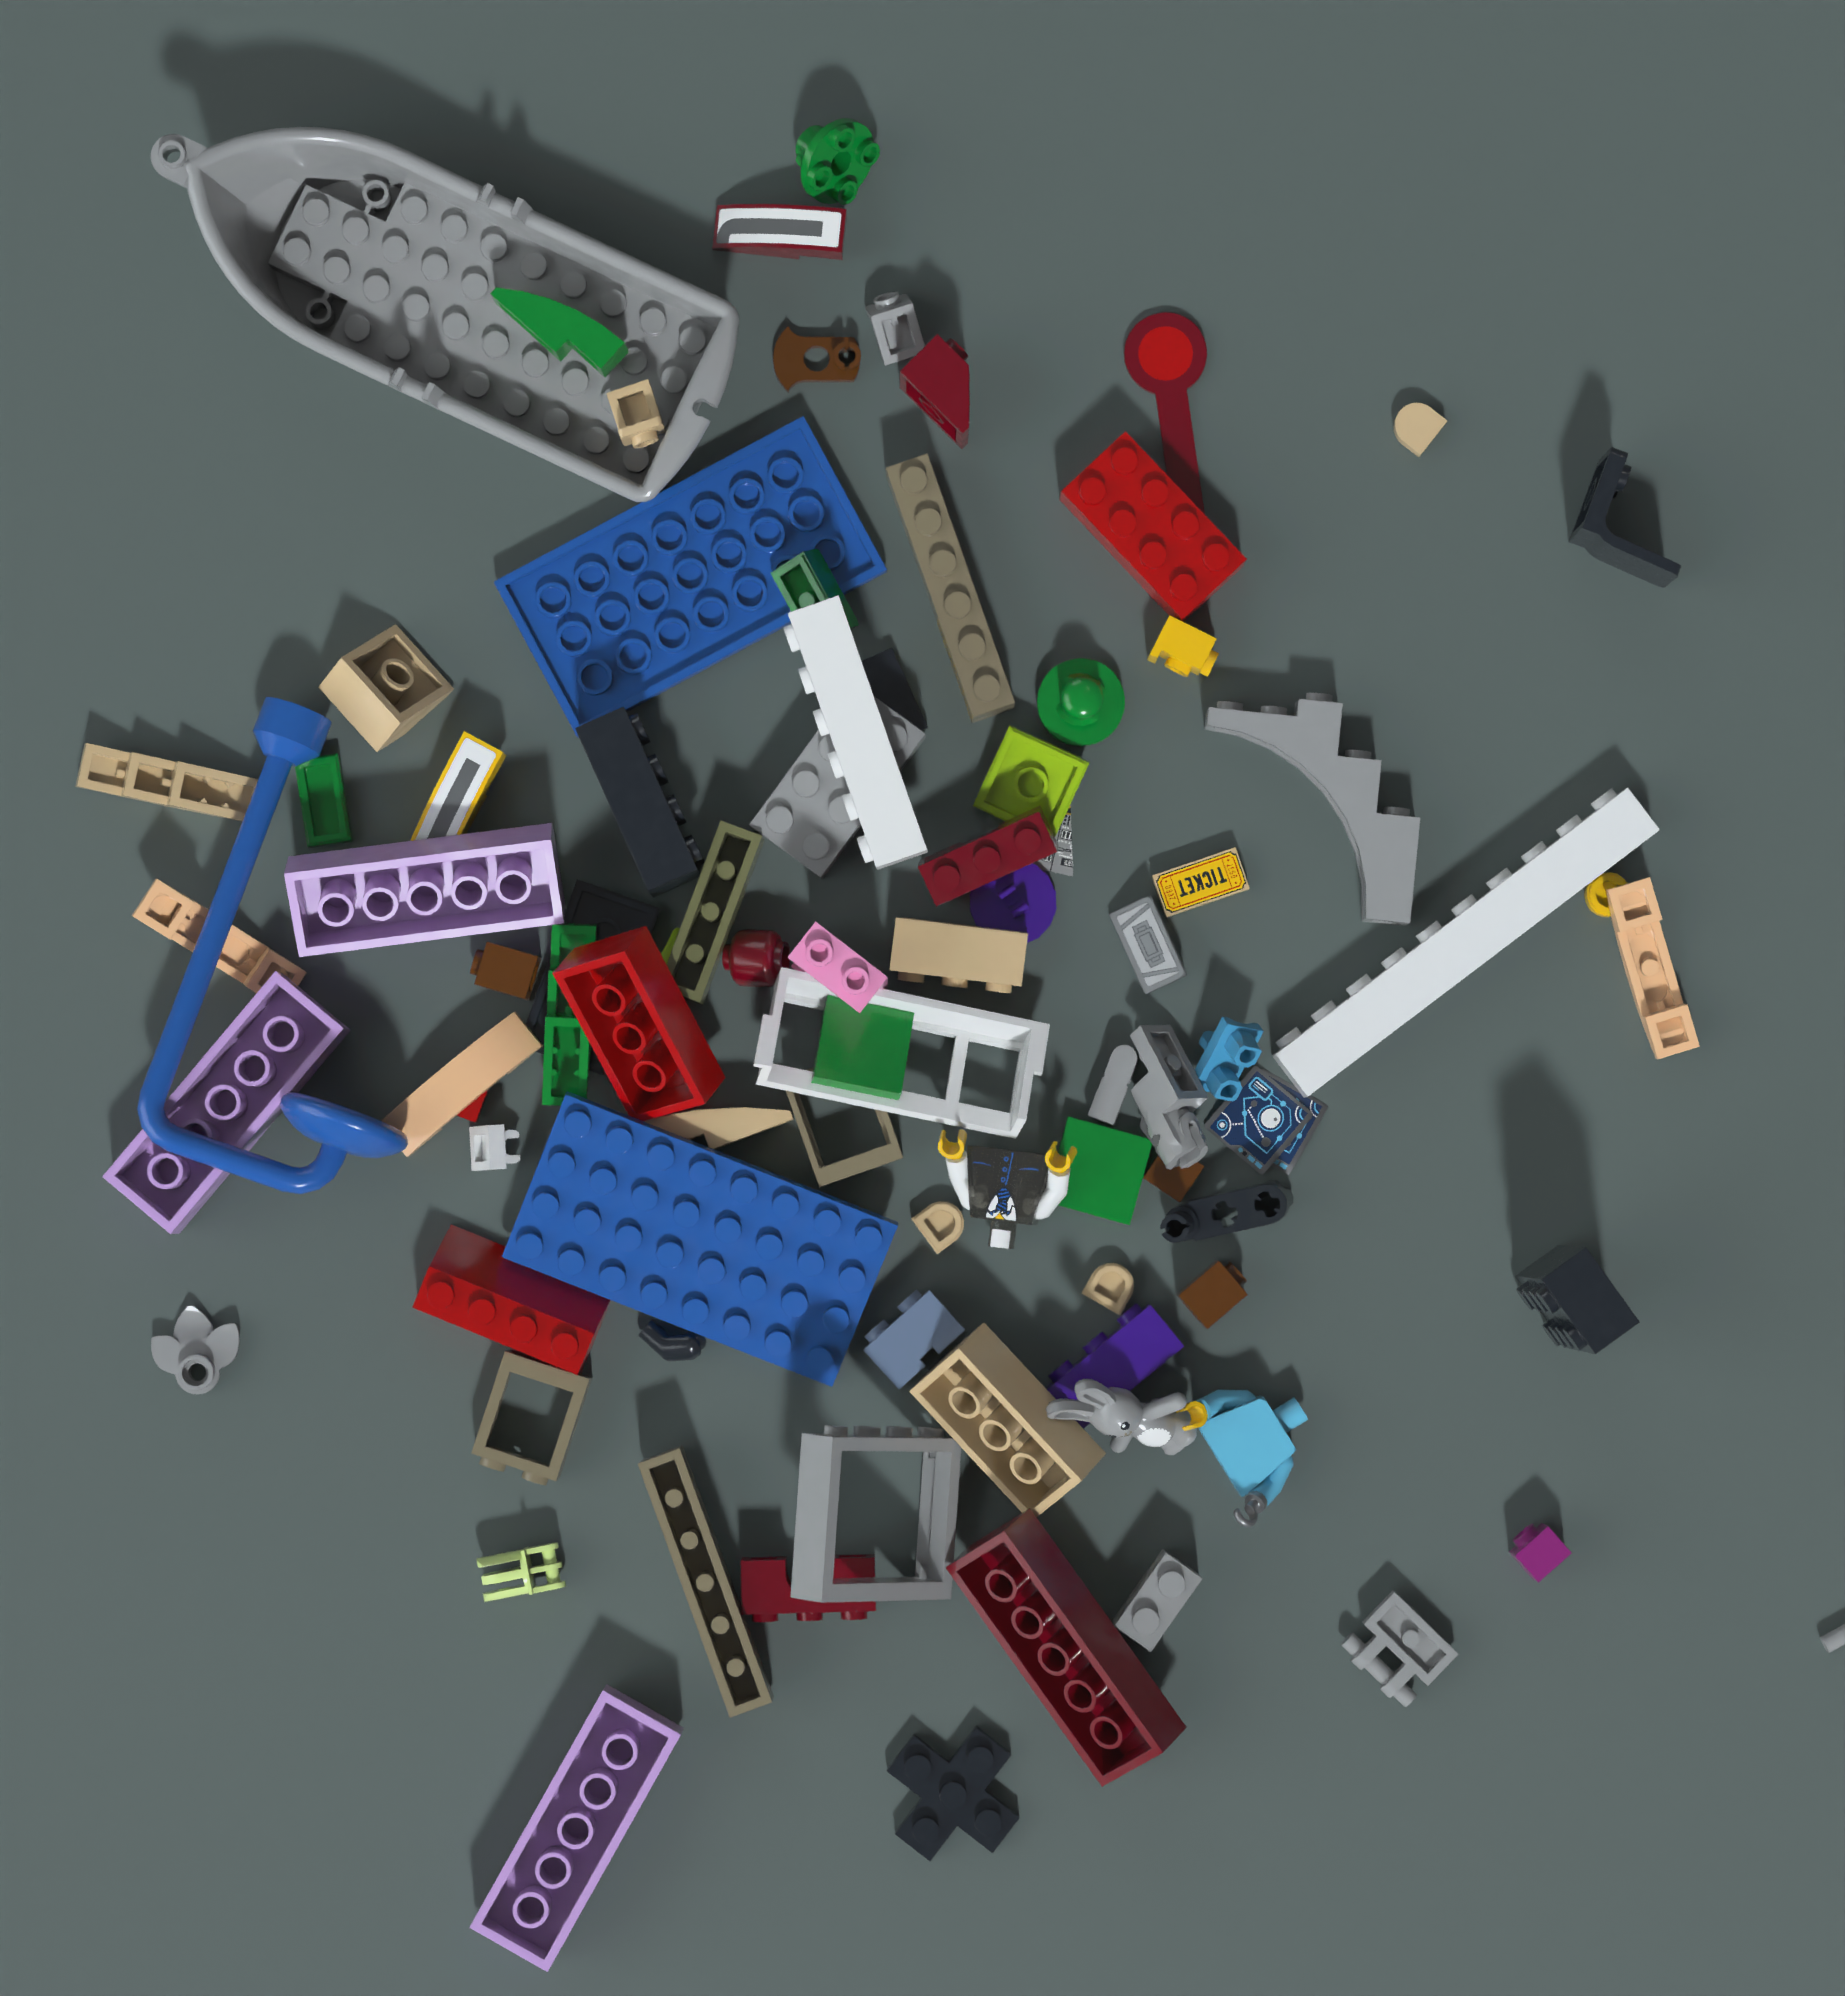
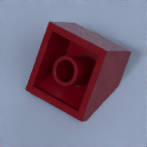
M937 334L900 370V389L954 443L963 449L968 444L970 425L969 365L965 361L969 356L952 338L945 342Z

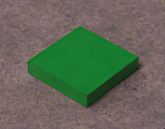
M828 995L824 1005L811 1083L899 1100L902 1094L914 1013L869 1003L861 1013H858L839 997Z
M1068 1116L1058 1153L1067 1157L1071 1146H1074L1077 1149V1154L1070 1165L1067 1195L1058 1206L1130 1225L1152 1143L1148 1138Z

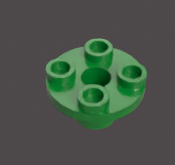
M851 118L837 119L825 127L813 125L805 129L799 136L795 148L796 162L801 167V182L804 190L809 196L824 204L838 202L841 205H846L852 202L857 195L858 188L867 177L871 166L875 164L880 155V147L874 142L870 130L862 123Z
M1087 658L1070 659L1055 666L1043 679L1037 695L1038 715L1044 728L1052 738L1071 746H1091L1108 738L1118 727L1125 709V695L1118 677L1104 664Z

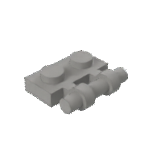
M1393 1590L1362 1621L1375 1635L1368 1642L1364 1643L1352 1632L1341 1643V1646L1352 1655L1350 1661L1360 1670L1365 1668L1381 1684L1379 1689L1388 1698L1394 1696L1404 1707H1407L1417 1696L1406 1684L1414 1674L1429 1686L1458 1656V1653ZM1385 1646L1403 1662L1394 1672L1377 1656Z

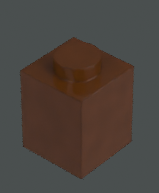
M486 942L484 950L477 949L470 974L476 976L474 984L529 1001L542 959L535 955Z
M1215 1260L1176 1295L1201 1325L1209 1329L1248 1295L1242 1288L1247 1280L1231 1262L1223 1266L1220 1261Z

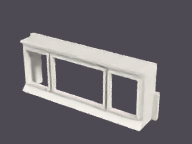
M781 967L774 984L769 1015L763 1014L753 1065L754 1067H759L756 1085L1016 1139L1027 1119L1033 1074L1041 1076L1043 1073L1050 1024L879 988L868 1002L869 1004L913 1012L912 1029L955 1038L945 1099L902 1091L899 1100L819 1085L811 1083L812 1071L773 1064L783 1004L786 1002L824 1010L827 996H838L807 972ZM969 1041L1019 1052L1009 1113L959 1103Z

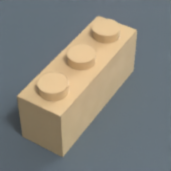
M896 916L889 970L898 971V980L924 983V976L931 975L942 977L941 985L968 988V980L986 982L985 990L1011 993L1012 985L1022 986L1028 933Z

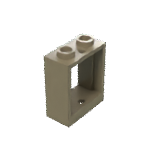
M814 1067L809 1068V1069H806V1070L813 1072ZM786 1091L819 1187L903 1158L888 1112L875 1109L887 1145L824 1166L799 1093Z
M511 1350L505 1351L471 1454L481 1457L480 1465L504 1472L506 1465L523 1470L521 1478L546 1486L548 1479L557 1481L560 1478L593 1377L582 1373L576 1375L539 1359ZM511 1373L573 1392L550 1465L488 1445Z

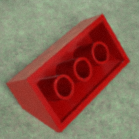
M451 1224L429 1265L412 1308L573 1374L579 1375L582 1373L611 1300L505 1259L502 1255L506 1246Z

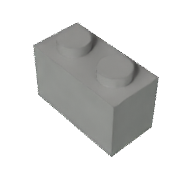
M1162 1549L1113 1618L1114 1626L1151 1652L1203 1578L1165 1549Z

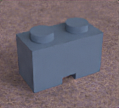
M916 1289L897 1306L902 1314L889 1325L883 1319L864 1336L869 1344L863 1350L898 1389H901L925 1367V1363L920 1358L931 1348H934L939 1354L965 1331V1328L930 1290L922 1295Z

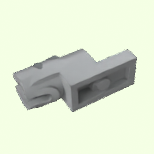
M1140 1025L1130 1035L1138 1050L1140 1060L1148 1070V1073L1131 1090L1135 1103L1142 1114L1140 1128L1155 1147L1156 1153L1167 1169L1178 1166L1181 1169L1190 1167L1201 1160L1208 1152L1205 1136L1200 1128L1197 1117L1192 1112L1209 1097L1171 1025Z

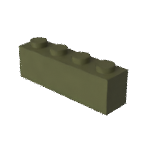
M721 820L667 962V967L683 997L701 1005H704L723 954L724 946L729 938L765 841L762 835Z

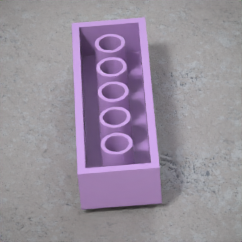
M553 823L288 856L284 871L299 957L564 923L565 900Z
M275 971L165 1101L164 1109L166 1116L170 1122L179 1127L249 1151L281 1114V1098L289 1092L298 1093L350 1032V1029L287 976ZM142 1129L102 1177L168 1233L180 1234L230 1173L171 1153L153 1143Z
M606 1684L469 1928L548 1972L684 1728Z

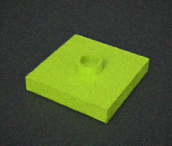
M1009 725L973 806L1004 821L1041 806L1054 836H1056L1090 761Z

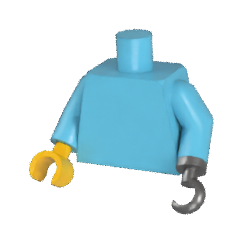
M1218 1389L1196 1401L1187 1403L1183 1409L1176 1411V1413L1185 1410L1189 1412L1191 1421L1189 1425L1183 1426L1182 1429L1184 1431L1195 1428L1199 1429L1241 1497L1247 1495L1245 1497L1246 1505L1244 1509L1248 1514L1249 1520L1243 1517L1239 1508L1235 1509L1233 1514L1241 1526L1252 1527L1257 1522V1513H1261L1281 1492L1293 1468L1292 1454L1296 1451V1448L1287 1433L1307 1421L1308 1418L1295 1397L1272 1410L1266 1399L1261 1395L1255 1397L1248 1390Z

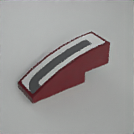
M787 204L717 205L712 249L791 259L808 256L843 260L847 209Z

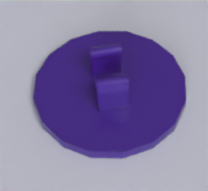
M1033 863L976 888L970 893V913L976 926L1027 932V943L1038 939L1050 927L1057 909L1056 891L1049 876Z

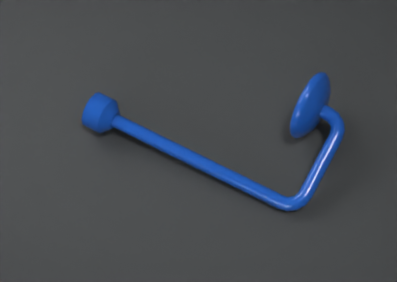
M265 697L253 728V733L263 754L267 758L140 1090L137 1111L141 1127L150 1140L171 1153L282 1192L304 1194L319 1190L333 1180L343 1165L347 1154L363 1158H382L402 1152L408 1145L406 1134L392 1125L347 1107L310 1095L289 1092L280 1101V1107L285 1117L301 1134L321 1144L319 1153L312 1163L304 1167H293L179 1127L170 1122L164 1109L165 1100L291 767H296L320 756L332 725L329 719L308 708L286 700Z

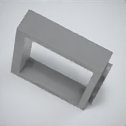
M825 1425L824 1433H802L791 1598L821 1603L951 1599L953 1578L945 1567L954 1560L961 1447L952 1437L944 1436V1428L919 1426L917 1435H912L913 1428L886 1426V1434H880L881 1427L855 1425L853 1434H848V1427ZM842 1451L923 1452L915 1577L833 1578Z

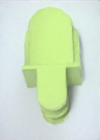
M558 1542L476 1558L478 1568L520 1560V1567L483 1574L481 1576L483 1585L523 1578L524 1581L522 1585L483 1593L484 1602L524 1594L532 1595L538 1592L566 1587L565 1580H560L558 1569L563 1567L562 1561L557 1562L555 1549L559 1548ZM542 1552L544 1564L532 1566L530 1554ZM545 1571L547 1584L536 1586L533 1573Z

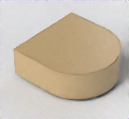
M1411 403L1403 407L1397 414L1393 426L1394 434L1403 446L1420 457L1447 423V420L1426 404Z
M945 1201L932 1203L911 1218L937 1254L955 1242L962 1234L964 1228V1218L961 1211L952 1203Z
M1106 1263L1094 1270L1081 1293L1121 1315L1133 1293L1134 1281L1131 1273L1124 1266L1116 1263Z

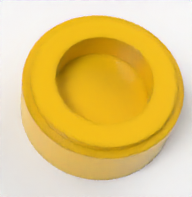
M1602 873L1586 886L1584 896L1588 908L1598 916L1611 917L1606 890L1627 884V881L1616 873Z

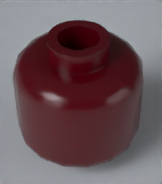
M743 929L735 933L731 944L724 946L722 954L723 967L726 971H730L733 981L739 986L773 987L781 967L790 968L791 960L788 959L790 947L786 941H782L781 936L774 930Z

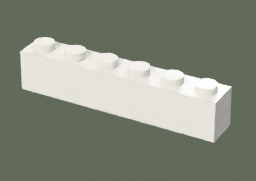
M839 595L789 612L788 616L791 624L783 628L791 651L801 650L806 666L799 668L798 671L806 694L816 693L820 709L813 711L821 737L830 734L835 751L827 753L836 779L844 776L850 793L842 795L850 821L859 818L865 834L857 838L865 863L874 860L875 866L879 870L927 853L922 833Z

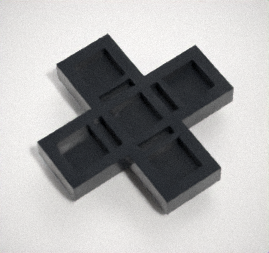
M977 1726L974 1727L950 1760H947L913 1734L887 1768L889 1774L920 1797L919 1801L896 1829L895 1835L927 1860L931 1861L958 1826L993 1853L1020 1818L1016 1812L986 1790L987 1786L1010 1758L1011 1752Z

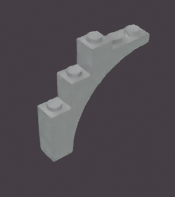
M1306 693V699H1298L1295 703L1294 716L1287 715V708L1278 706H1261L1260 712L1243 711L1242 703L1218 701L1217 708L1209 707L1206 711L1204 730L1238 736L1271 750L1298 768L1323 793L1341 820L1355 853L1361 883V921L1401 926L1408 925L1411 921L1421 818L1411 817L1410 809L1400 807H1384L1383 814L1377 813L1382 760L1371 759V752L1362 750H1345L1344 756H1338L1343 703L1332 702L1333 696L1329 694Z

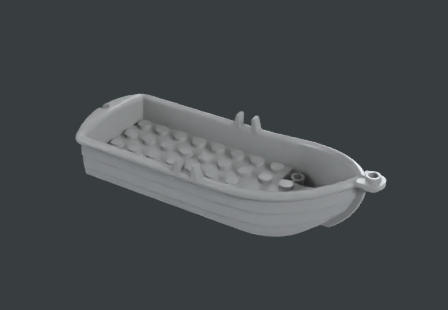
M324 127L275 128L234 137L209 148L182 135L168 134L159 138L152 147L151 162L154 169L165 179L187 188L202 236L215 261L238 293L274 327L317 353L635 502H647L658 495L689 459L711 423L708 419L698 416L697 413L702 402L718 408L725 391L737 342L739 314L736 308L723 298L534 211L524 199L518 197L515 202L496 193L494 185L487 183L481 186L392 143L340 129ZM180 152V158L176 162H167L169 154ZM496 287L519 290L550 298L574 308L602 324L624 341L629 352L606 378L573 349L560 362L496 305L490 293ZM648 379L666 433L658 435L659 440L646 447L633 448L632 444L624 446L620 439L618 427L606 393Z

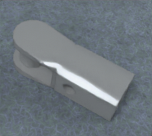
M1120 1045L1113 1050L1104 1072L1105 1076L1100 1081L1088 1116L1110 1125H1115L1128 1091V1085L1138 1064L1137 1053L1131 1046Z

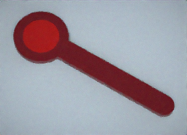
M1171 312L1152 314L1138 322L1129 333L1124 350L1125 366L1132 380L1134 379V382L1140 388L1154 394L1156 397L1167 475L1205 514L1187 390L1198 381L1197 379L1201 377L1200 375L1204 371L1207 359L1206 342L1199 328L1188 318Z

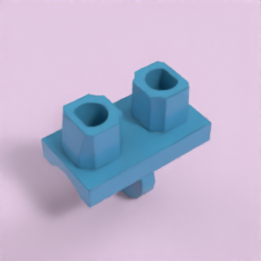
M1222 1016L1214 1032H1203L1199 1044L1205 1051L1194 1071L1206 1092H1210L1217 1099L1232 1102L1237 1100L1243 1088L1239 1081L1242 1071L1245 1067L1249 1068L1251 1065L1256 1064L1262 1053L1257 1043L1264 1031L1259 1024H1243Z

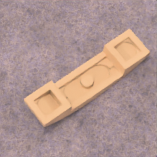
M1650 877L1606 890L1612 923L1626 976L1655 1058L1661 1059L1700 1047L1688 1004L1683 1003L1661 928L1660 920L1663 919Z
M156 878L132 916L168 939H172L193 952L209 909ZM233 924L216 965L217 968L240 981L255 993L261 989L275 971L283 973L297 986L307 973Z
M515 1011L442 1067L382 1121L406 1134L408 1145L402 1152L406 1157H409L442 1130L445 1124L502 1077L516 1069L543 1045Z

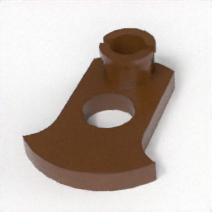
M788 326L779 336L774 348L773 364L775 374L782 387L788 393L793 386L803 382H854L860 369L861 351L854 337H802L793 333ZM821 348L828 353L830 360L825 369L816 372L807 368L804 363V357L809 350ZM846 352L852 353L855 356L854 361L849 363V367H845V363L839 359Z

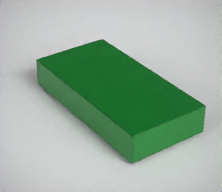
M339 754L319 756L296 766L295 771L307 847L313 848L353 841Z

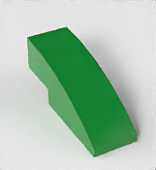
M496 287L490 293L496 305L560 362L573 349L606 378L629 352L624 341L602 324L574 308L550 298L519 290Z

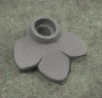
M187 1306L177 1319L173 1336L162 1335L151 1338L152 1356L160 1369L175 1375L177 1383L184 1391L191 1394H204L212 1390L218 1383L220 1369L235 1360L239 1350L240 1334L235 1323L224 1324L214 1329L213 1324L202 1311L194 1306ZM197 1363L202 1364L206 1369V1375L200 1381L195 1380L191 1375V1369Z

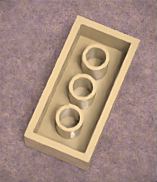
M982 1323L934 1365L909 1391L1021 1512L1030 1508L1036 1517L1079 1484L1106 1454L1076 1420L1048 1418L1046 1408L1049 1402L1056 1399L985 1323Z

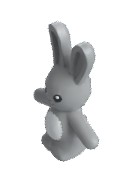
M1082 1379L1076 1382L1074 1387L1078 1400L1060 1398L1049 1402L1046 1408L1049 1419L1090 1422L1103 1435L1112 1437L1110 1447L1117 1453L1123 1452L1134 1437L1146 1446L1161 1447L1165 1454L1175 1455L1184 1447L1189 1446L1197 1437V1428L1187 1431L1182 1429L1183 1426L1189 1425L1191 1417L1187 1410L1176 1413V1411L1183 1409L1187 1404L1185 1395L1179 1392L1160 1399H1152L1151 1402L1140 1403L1139 1399L1127 1389L1118 1387L1107 1388L1093 1379Z

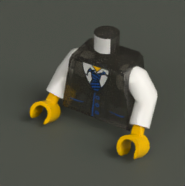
M959 1129L958 1142L956 1143L948 1141L945 1136L946 1131H941L938 1150L945 1157L949 1179L961 1205L970 1210L972 1218L991 1220L988 1246L1014 1249L1017 1223L1037 1225L1040 1219L1049 1217L1067 1195L1070 1165L1077 1154L1076 1147L1071 1146L1067 1157L1057 1152V1141H1053L1046 1154L968 1145L966 1152L964 1150L967 1140L965 1130Z

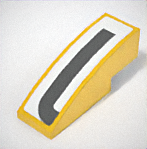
M464 731L428 800L410 841L467 834L487 797L486 792L506 758L504 752Z

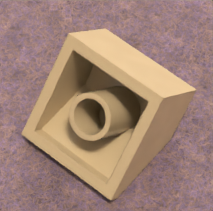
M396 624L341 657L318 687L376 752L405 735L454 690L450 683Z

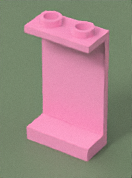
M816 921L788 956V959L794 962L791 966L792 969L807 972L858 1013H861L879 988L883 990L888 987V977Z

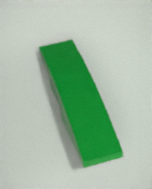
M562 923L552 925L547 1015L545 1016L542 1105L561 1106L567 1091L588 1099L591 1045L552 973L574 948L597 941L598 924Z

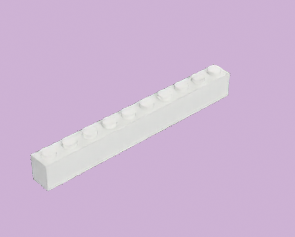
M1612 788L1591 803L1596 811L1584 820L1575 815L1556 829V832L1560 835L1559 839L1548 847L1541 841L1523 854L1521 858L1526 864L1514 873H1511L1506 867L1486 882L1490 888L1489 892L1478 900L1471 894L1453 907L1451 911L1456 917L1444 926H1441L1436 920L1416 935L1420 941L1419 945L1408 953L1401 947L1383 960L1381 964L1386 970L1372 980L1366 973L1346 988L1350 995L1349 998L1338 1006L1331 1000L1313 1013L1311 1017L1315 1023L1302 1033L1295 1027L1275 1043L1280 1050L1273 1054L1272 1057L1304 1098L1311 1095L1657 833L1660 829L1629 788L1624 789L1618 794Z

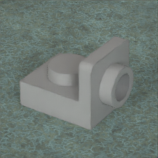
M888 292L873 299L874 304L866 306L865 309L871 321L884 365L886 366L916 356L925 347L913 303L907 294L899 295L898 292Z

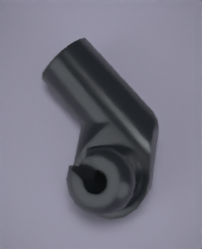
M653 1319L638 1335L666 1361L694 1360L701 1355V1350L705 1348L707 1343L706 1337L688 1331L686 1334L669 1335Z

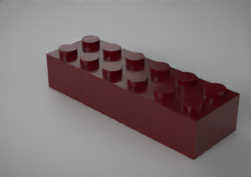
M1030 1508L971 1544L945 1567L1102 1787L1162 1754L1187 1728Z

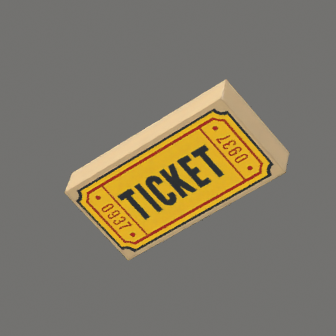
M1236 847L1151 876L1165 918L1250 889Z

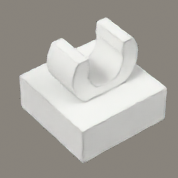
M504 1124L469 1127L471 1171L507 1169L506 1164L520 1161V1155H508L505 1148V1141L507 1139L519 1137L518 1131L505 1130Z

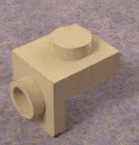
M648 379L606 393L618 427L620 439L624 446L632 444L633 448L646 447L656 443L659 440L658 435L666 433Z

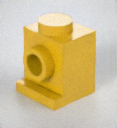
M1169 615L1147 660L1155 664L1160 656L1166 659L1164 666L1179 675L1188 677L1189 673L1192 672L1196 675L1200 673L1208 677L1219 655L1218 652L1212 650L1216 638Z

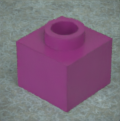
M1543 1523L1537 1527L1530 1524L1521 1530L1512 1540L1516 1546L1509 1551L1527 1574L1538 1583L1572 1554L1550 1527Z

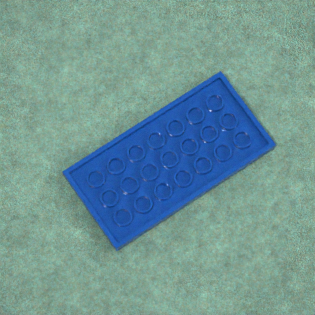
M802 416L658 493L652 500L641 502L494 581V584L578 737L575 730L576 727L623 706L626 711H629L773 634L784 626L791 624L788 616L791 610L774 581L771 572L800 553L818 549L844 595L886 573L887 568L806 419Z
M567 1091L502 1257L832 1387L897 1230L898 1222Z

